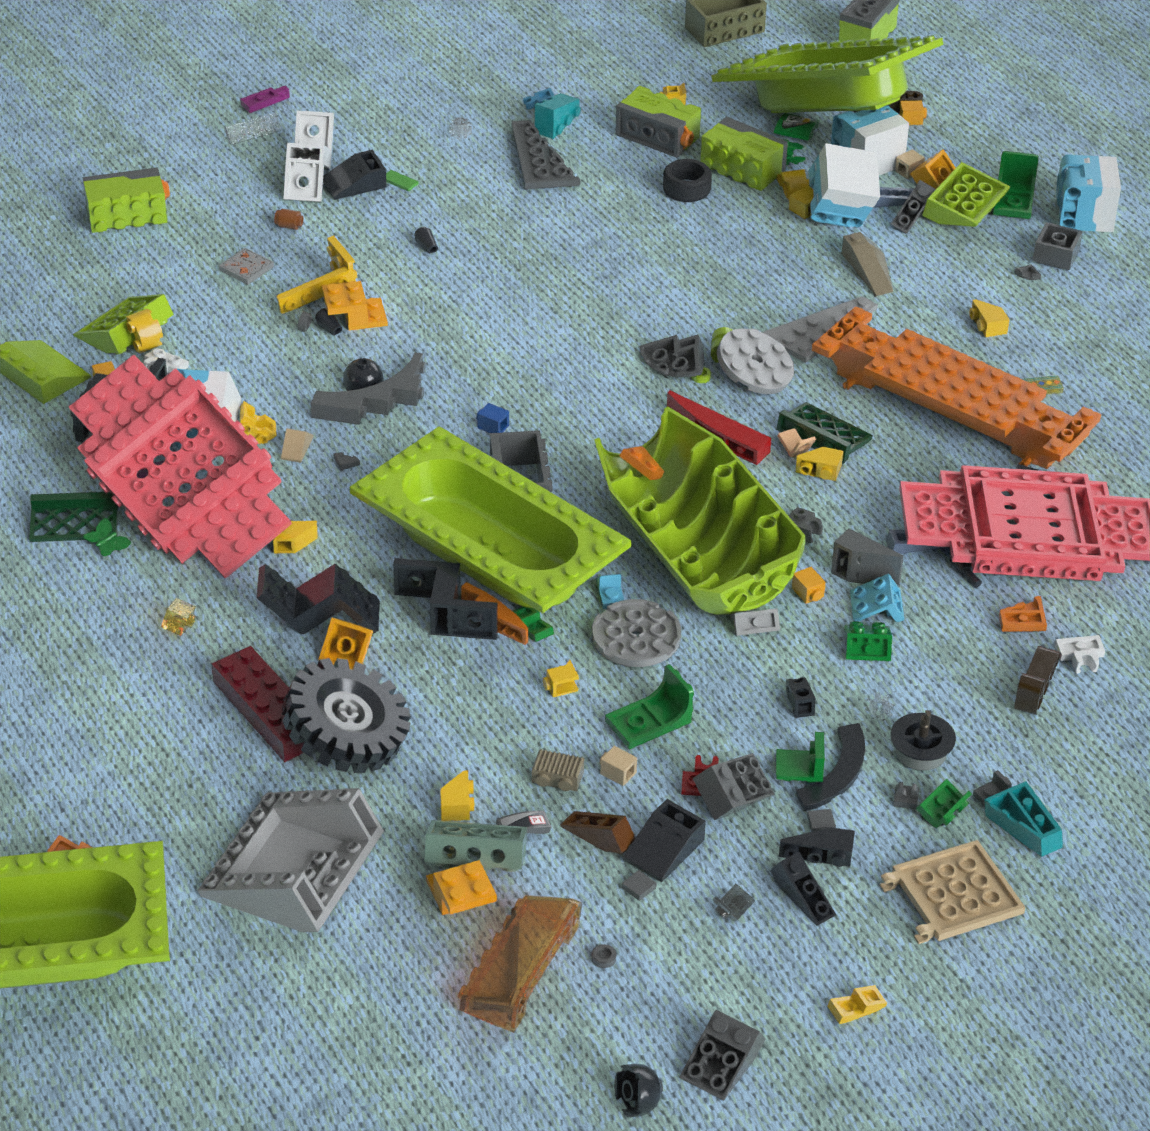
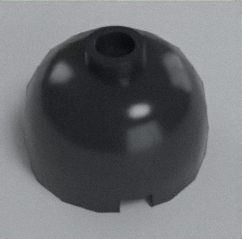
M360 358L349 363L343 375L347 391L363 389L384 381L380 366L375 361L366 358Z
M644 1064L622 1065V1071L617 1072L615 1075L614 1089L616 1100L622 1098L627 1108L622 1109L627 1117L648 1114L657 1107L663 1091L661 1080L653 1069ZM629 1101H635V1107H632Z

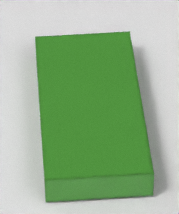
M390 170L386 173L387 183L406 191H410L419 184V181L396 171Z

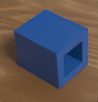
M488 403L477 413L478 429L488 433H503L509 427V411Z

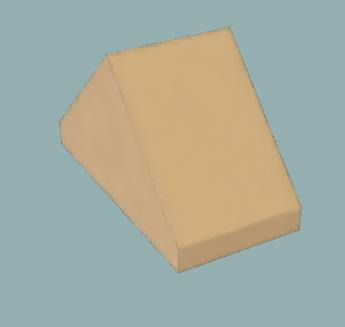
M286 428L281 459L301 463L314 435L305 431Z

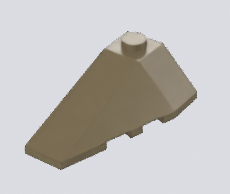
M861 232L843 236L841 254L873 294L879 296L892 293L893 287L885 255L877 244Z

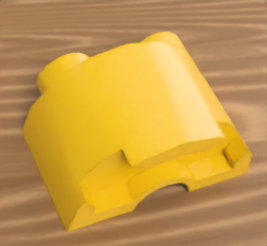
M804 169L777 174L776 179L779 185L783 187V193L787 200H789L791 194L809 185V179H806Z
M149 309L126 316L128 331L135 335V341H133L134 349L139 354L162 345L160 338L163 337L161 326L157 319L153 320L151 317L152 311Z
M243 401L240 406L239 420L245 428L244 433L247 436L251 434L258 444L267 443L277 436L276 421L265 414L262 416L255 415V408Z

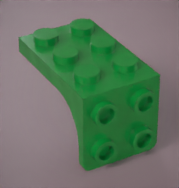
M1012 151L1002 152L998 181L1010 186V189L994 206L993 215L1031 219L1039 161L1038 155Z
M668 664L664 666V677L661 684L652 694L605 714V722L630 750L690 724L693 712V687L681 677L677 669Z

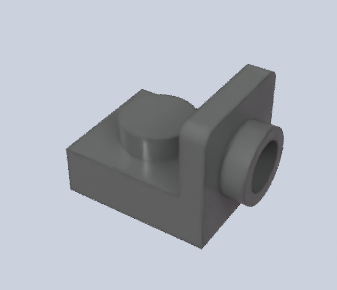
M997 770L993 772L992 781L975 789L973 796L985 807L984 799L1011 788L1012 783Z

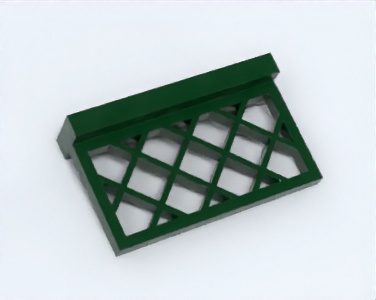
M808 402L803 403L790 412L786 410L779 412L776 428L779 432L795 428L802 440L815 437L816 440L811 446L813 449L827 447L843 451L842 464L848 460L851 453L867 444L873 437L872 434ZM807 409V410L811 411L812 413H807V412H804V411Z
M105 492L31 494L29 541L86 540L83 538L84 534L78 531L86 526L90 529L88 533L95 532L96 527L89 522L95 517L100 520L104 519L105 517L100 513L112 510L113 513L107 519L110 522L112 521V532L117 533L119 507L111 499L113 495L110 492L107 494ZM85 511L92 513L85 519L79 515ZM61 512H68L70 514L63 520L57 516ZM36 513H47L48 516L40 520L36 517ZM76 518L80 523L74 528L67 524ZM54 519L58 524L51 529L46 524ZM41 527L47 531L44 535L35 536V532ZM62 527L69 530L64 535L56 533Z

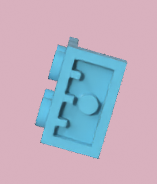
M889 573L850 590L854 621H861L884 610L896 622L905 620L901 590Z

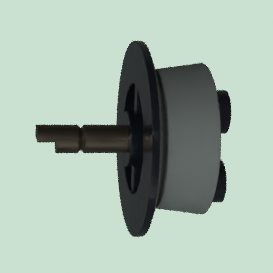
M925 710V713L907 714L899 718L891 728L890 737L896 748L898 759L907 767L916 770H932L942 765L946 755L953 750L956 742V735L952 726L941 717L931 714L929 710Z

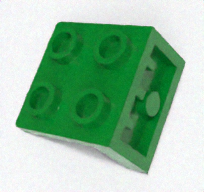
M851 621L850 625L845 624L844 630L847 635L846 660L891 661L892 633L889 626H885V623L882 622L863 625V622Z
M815 732L814 741H810L809 751L777 749L776 779L823 782L825 761L824 732Z

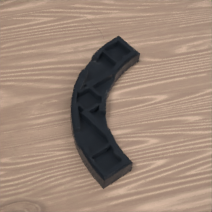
M860 723L838 727L837 733L841 742V755L833 770L823 778V782H816L796 790V796L803 811L815 809L831 802V799L847 791L857 779L862 769L865 755V738Z

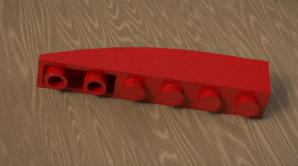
M671 390L667 392V407L721 438L736 456L757 465L771 452V437Z

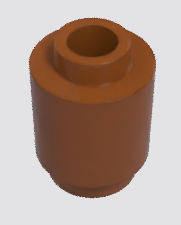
M283 208L276 210L274 217L275 225L294 230L302 227L304 221L300 211Z

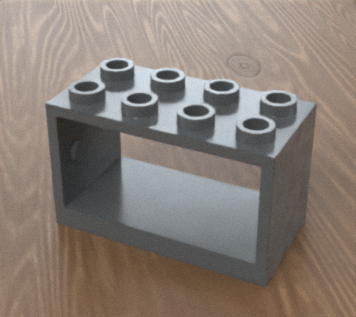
M540 430L490 433V456L506 466L536 464L539 483L536 484L552 492V479H548L550 478V467L546 466L548 465L547 452H543L546 451L545 438L541 439Z

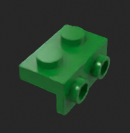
M945 779L916 810L934 828L937 829L942 823L947 826L956 817L953 813L956 810L960 813L969 804L967 799L972 793L968 791L962 795L948 779Z

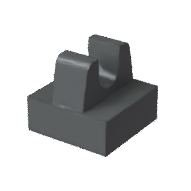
M903 782L896 784L893 806L916 809L919 795L917 784L913 783L912 786L903 785Z

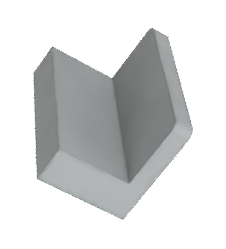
M778 608L729 614L730 619L734 621L736 636L780 630Z

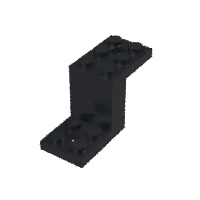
M394 558V595L431 598V635L497 640L498 603L460 600V563ZM412 577H418L421 580L415 581ZM475 618L480 622H473L471 619Z
M336 563L297 588L292 583L287 582L276 570L270 568L267 564L259 567L257 599L300 634L309 632L340 611H344L359 625L373 630L372 634L379 631L380 600Z

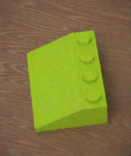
M961 162L927 199L922 216L938 224L976 227L1007 193L1010 186Z
M164 294L132 296L126 298L73 335L105 353H115L118 355L127 350L126 347L133 345V341H135L134 333L128 331L126 316L149 309L152 311L151 317L153 320L157 319L160 326H162L174 314Z
M42 340L7 341L0 345V373L43 404L92 377L88 372Z

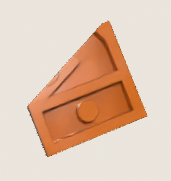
M643 446L623 449L619 455L649 480L661 479L664 474V470Z
M1041 596L1034 597L1033 602L1027 604L1020 602L1013 607L1001 609L999 612L1002 632L1046 631L1047 622Z

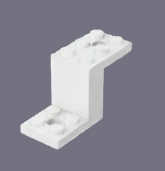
M297 111L295 143H287L283 199L322 201L324 168H331L334 113ZM316 125L319 127V133L312 136L309 130L312 126ZM301 177L308 178L309 183L306 187L299 185Z

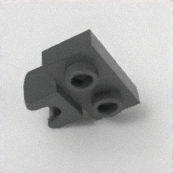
M797 507L788 515L805 534V542L813 543L812 534H822V521L815 517L814 512Z

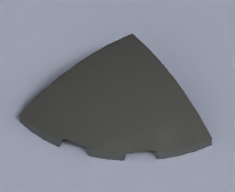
M698 334L680 340L677 335L639 346L646 364L662 375L692 377L701 375L703 372L704 346Z

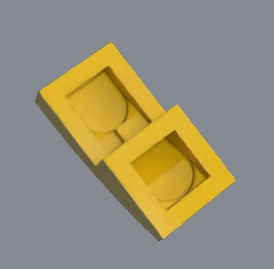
M873 985L854 988L851 996L830 999L827 1007L837 1022L842 1024L877 1012L886 1007L887 1002L876 986Z

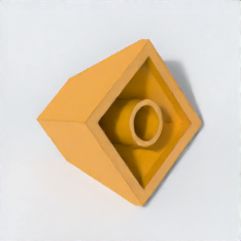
M944 149L920 164L910 175L916 184L921 180L937 189L956 167Z
M332 617L318 660L330 658L334 665L337 658L348 659L349 669H352L355 661L363 664L373 630Z

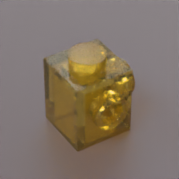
M175 598L166 610L161 628L182 636L188 627L192 628L196 620L194 615L196 606Z

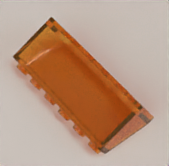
M525 895L523 898H519L515 904L512 916L508 915L506 917L501 933L497 932L495 934L490 950L486 949L484 951L480 966L474 967L469 983L461 987L458 998L461 999L459 1010L514 1033L525 1016L529 996L562 943L569 944L578 930L582 902L573 898Z

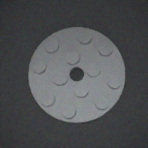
M757 329L732 330L722 338L718 346L717 357L723 371L735 383L739 381L748 386L747 390L760 394H775L784 390L793 378L794 365L790 355L785 350V346L778 343L772 337L759 332Z
M642 599L623 600L607 606V610L602 614L598 613L592 626V640L599 653L614 663L628 667L652 666L667 660L677 651L681 642V625L672 611L660 608L656 602ZM637 631V632H641V633H640V634L638 635V637H637L636 634H634V633H632V632Z

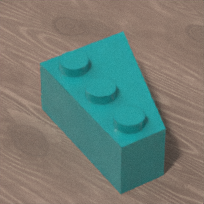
M560 93L550 97V100H543L541 104L535 103L534 126L538 129L539 135L554 139L558 134L560 135L563 129L569 126L575 117L580 115V99Z
M1027 781L984 799L985 816L1041 857L1063 848L1061 827Z

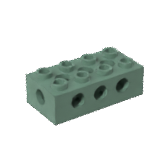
M432 820L425 837L424 862H428L433 866L455 864V867L480 860L484 870H491L493 867L503 868L507 872H515L517 869L521 870L526 856L527 827Z

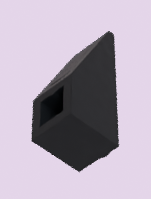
M830 827L780 839L779 857L788 858L799 852L805 861H810L811 863H826L837 867H850L855 831Z
M799 852L780 861L770 870L780 889L816 926L836 916L835 911Z

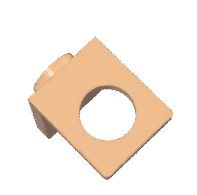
M795 428L777 435L791 458L808 452L816 440L815 437L802 440Z

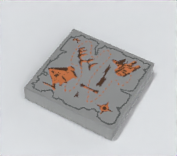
M244 248L220 264L219 271L249 285L272 269L274 262Z

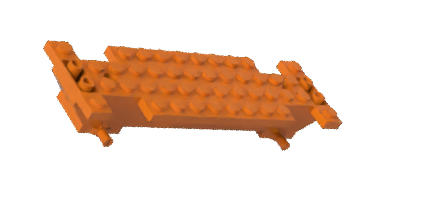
M856 306L812 344V351L827 358L831 357L837 366V374L847 379L843 383L844 389L847 388L849 390L853 385H862L872 389L877 385L1012 446L1011 453L1023 459L1018 463L1020 465L1028 466L1029 464H1034L1048 469L1055 461L1060 462L1064 457L1070 455L1101 419L1100 413L1084 406L1074 416L1041 402L1046 397L1047 390L912 330L905 329L897 338L867 325L872 320V313Z

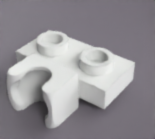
M156 348L144 355L143 364L148 370L157 358L166 359L167 373H170L175 368L187 369L189 366V361L165 352L163 349Z
M1099 635L1056 639L1055 648L1060 652V661L1072 660L1071 663L1075 673L1081 672L1080 666L1087 665L1092 672H1097L1099 657H1104L1105 649Z

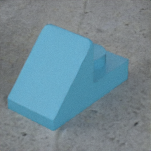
M621 574L596 577L603 609H607V606L615 602L624 600L621 589Z

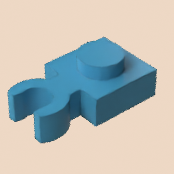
M548 88L534 93V96L524 97L523 102L526 105V109L531 110L535 107V103L541 104L543 100H550V97L555 95L552 89Z

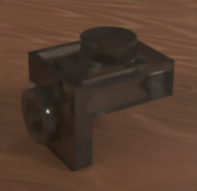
M736 883L721 900L716 896L712 899L717 905L715 911L725 920L727 917H730L734 922L755 902L753 897Z

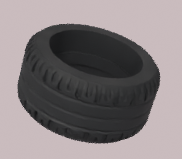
M679 159L671 162L664 169L663 190L667 196L676 201H699L707 197L711 191L712 173L710 168L701 161Z

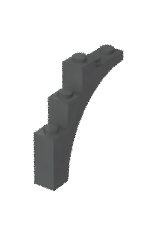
M415 352L410 362L400 372L379 384L351 391H316L311 401V418L359 425L361 419L366 417V413L388 415L390 409H394L395 403L417 406L419 399L422 400L424 397V388L421 387V374L425 373L426 362H423V353Z

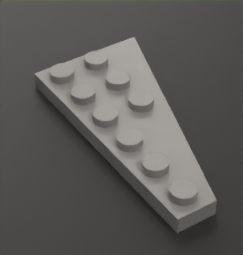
M861 296L762 333L783 344L789 355L806 363L818 354L812 351V344L855 306L873 313L877 310L878 304Z

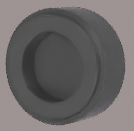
M302 312L297 325L299 331L306 332L312 321L311 313Z
M602 944L596 946L592 950L593 964L599 968L613 966L616 962V950L610 945Z

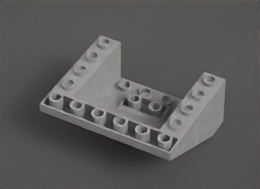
M359 788L266 793L255 810L251 812L248 820L239 829L236 837L227 846L226 851L216 862L212 871L204 879V882L198 889V893L203 898L300 932H319L384 830Z

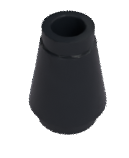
M423 226L415 231V241L429 254L438 250L431 229Z
M322 308L316 313L315 320L319 326L333 335L341 333L343 328L335 315H328L326 308Z

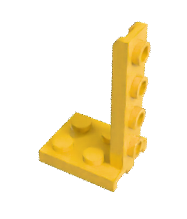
M334 235L327 238L328 246L326 247L331 257L329 263L332 272L278 294L277 301L281 314L322 298V285L356 281L355 279L358 278L357 272L353 269L355 261Z

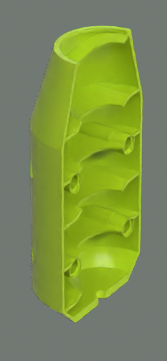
M670 407L664 408L660 427L653 437L642 445L664 470L661 479L649 480L619 456L620 453L606 450L602 446L599 437L594 439L613 502L700 609L716 615L748 611L770 602L784 590L787 583L792 579L802 557L805 546V534L721 438Z

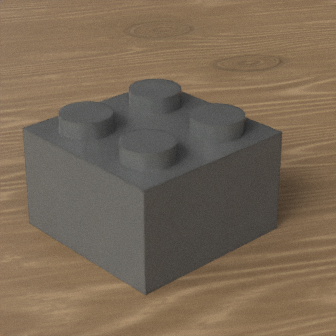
M1046 222L1035 242L1033 261L1070 270L1080 250L1083 231Z

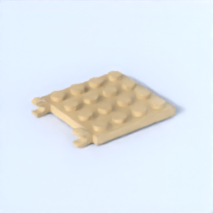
M978 840L894 865L891 873L888 872L881 875L884 883H881L880 887L883 892L893 890L900 884L926 924L918 925L915 928L918 934L914 935V938L918 944L929 941L933 936L938 941L1022 915L1025 912L1024 904Z

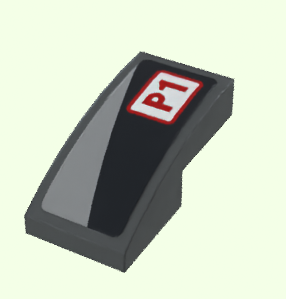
M545 811L519 812L496 820V825L527 827V833L546 834L552 828Z

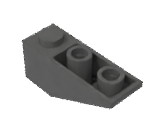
M920 180L894 218L891 226L907 234L924 212L927 199L936 189Z

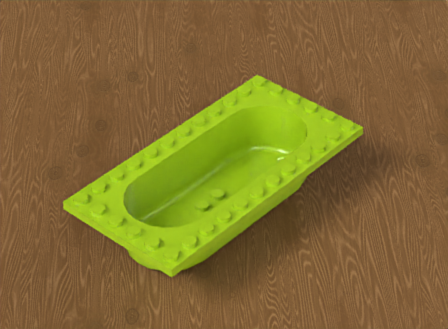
M934 35L923 37V39L920 36L909 39L907 37H900L896 40H893L891 37L882 41L876 38L869 40V42L866 39H861L856 42L847 40L842 43L838 40L827 44V41L817 44L809 42L804 45L795 43L789 46V43L779 45L778 49L767 50L766 54L760 53L754 55L755 58L743 59L741 64L734 63L730 65V68L718 69V73L711 75L712 82L754 81L760 106L765 110L771 111V113L877 110L900 100V97L907 91L908 85L903 61L944 44L942 37L935 38Z
M440 426L349 487L351 495L403 526L404 532L415 543L446 562L460 563V571L508 601L525 608H534L542 614L552 606L559 605L568 600L576 592L577 587L631 547V540Z
M163 841L0 857V989L97 979L117 973L127 965L170 962Z

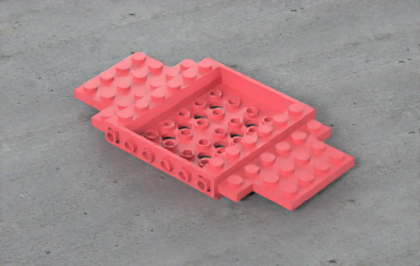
M132 355L69 406L70 411L92 433L91 437L77 447L79 452L86 458L84 460L88 466L86 471L93 480L98 478L100 481L99 486L106 494L110 492L113 495L111 499L119 508L123 506L126 509L124 513L132 522L136 520L139 523L137 527L144 536L150 535L152 538L150 542L157 550L162 549L166 554L171 552L182 564L199 550L216 570L226 578L292 524L291 520L267 496L270 491L282 482L280 477L271 469L273 466L269 459L272 457L265 448L260 449L257 446L258 442L251 434L247 436L244 433L245 428L238 420L234 422L231 419V413L226 407L221 408L218 405L219 401L212 393L207 394L205 391L206 387L199 379L195 381L190 375L185 378L175 368L159 381L135 355ZM190 429L198 430V434L194 438H188L186 434ZM179 442L181 443L180 450L176 452L171 451V444ZM162 455L165 457V461L161 465L153 463L156 456ZM217 456L224 458V462L220 466L212 464L213 459ZM147 469L148 475L145 478L137 477L139 470ZM199 470L207 471V476L204 479L196 478V473ZM184 483L191 485V489L187 493L179 491L180 486ZM166 497H173L174 503L171 506L166 507L163 505V500Z
M963 465L960 472L940 470V484L900 482L899 490L907 544L950 547L952 562L971 563L973 573L1101 581L1104 572L1124 573V559L1150 561V498L1109 496L1107 482L1089 481L1088 474ZM1008 491L1012 496H1005L1001 492ZM1050 494L1054 499H1047L1043 495ZM1010 505L1015 510L1006 509L1004 506ZM1053 508L1057 513L1048 512L1046 509ZM1013 519L1017 524H1009L1006 520ZM1055 522L1059 527H1052L1049 523ZM1009 534H1017L1019 539L1011 538ZM1052 537H1059L1062 542L1054 541Z

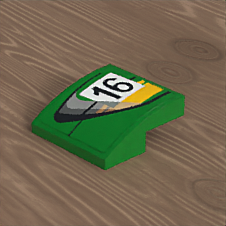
M784 113L777 122L773 133L808 141L813 137L814 130L818 128L819 120Z

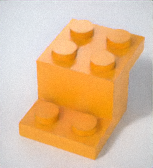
M361 281L322 285V293L328 315L344 313L349 331L388 326L381 297L366 299Z
M480 860L426 875V882L442 915H451L497 901V894Z

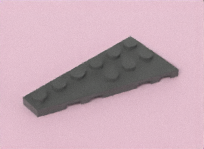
M530 120L511 121L525 189L580 186V178L574 176L573 170L564 164V160L552 146L549 147L547 140L539 135L538 129Z

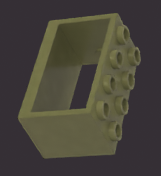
M686 0L685 28L703 47L765 32L767 3L764 0Z

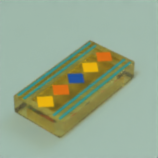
M1058 375L1022 379L1047 390L1046 395L1063 393L1064 390Z

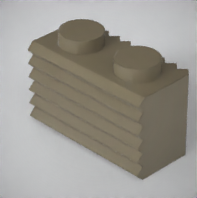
M540 749L532 768V783L542 787H557L563 791H578L584 774V758L575 757L574 755L570 756L569 754L565 755L560 752L552 753L551 751Z

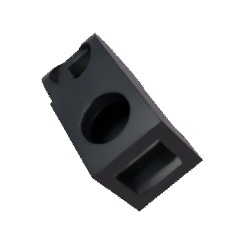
M805 677L786 679V692L793 708L794 717L815 716L816 698Z

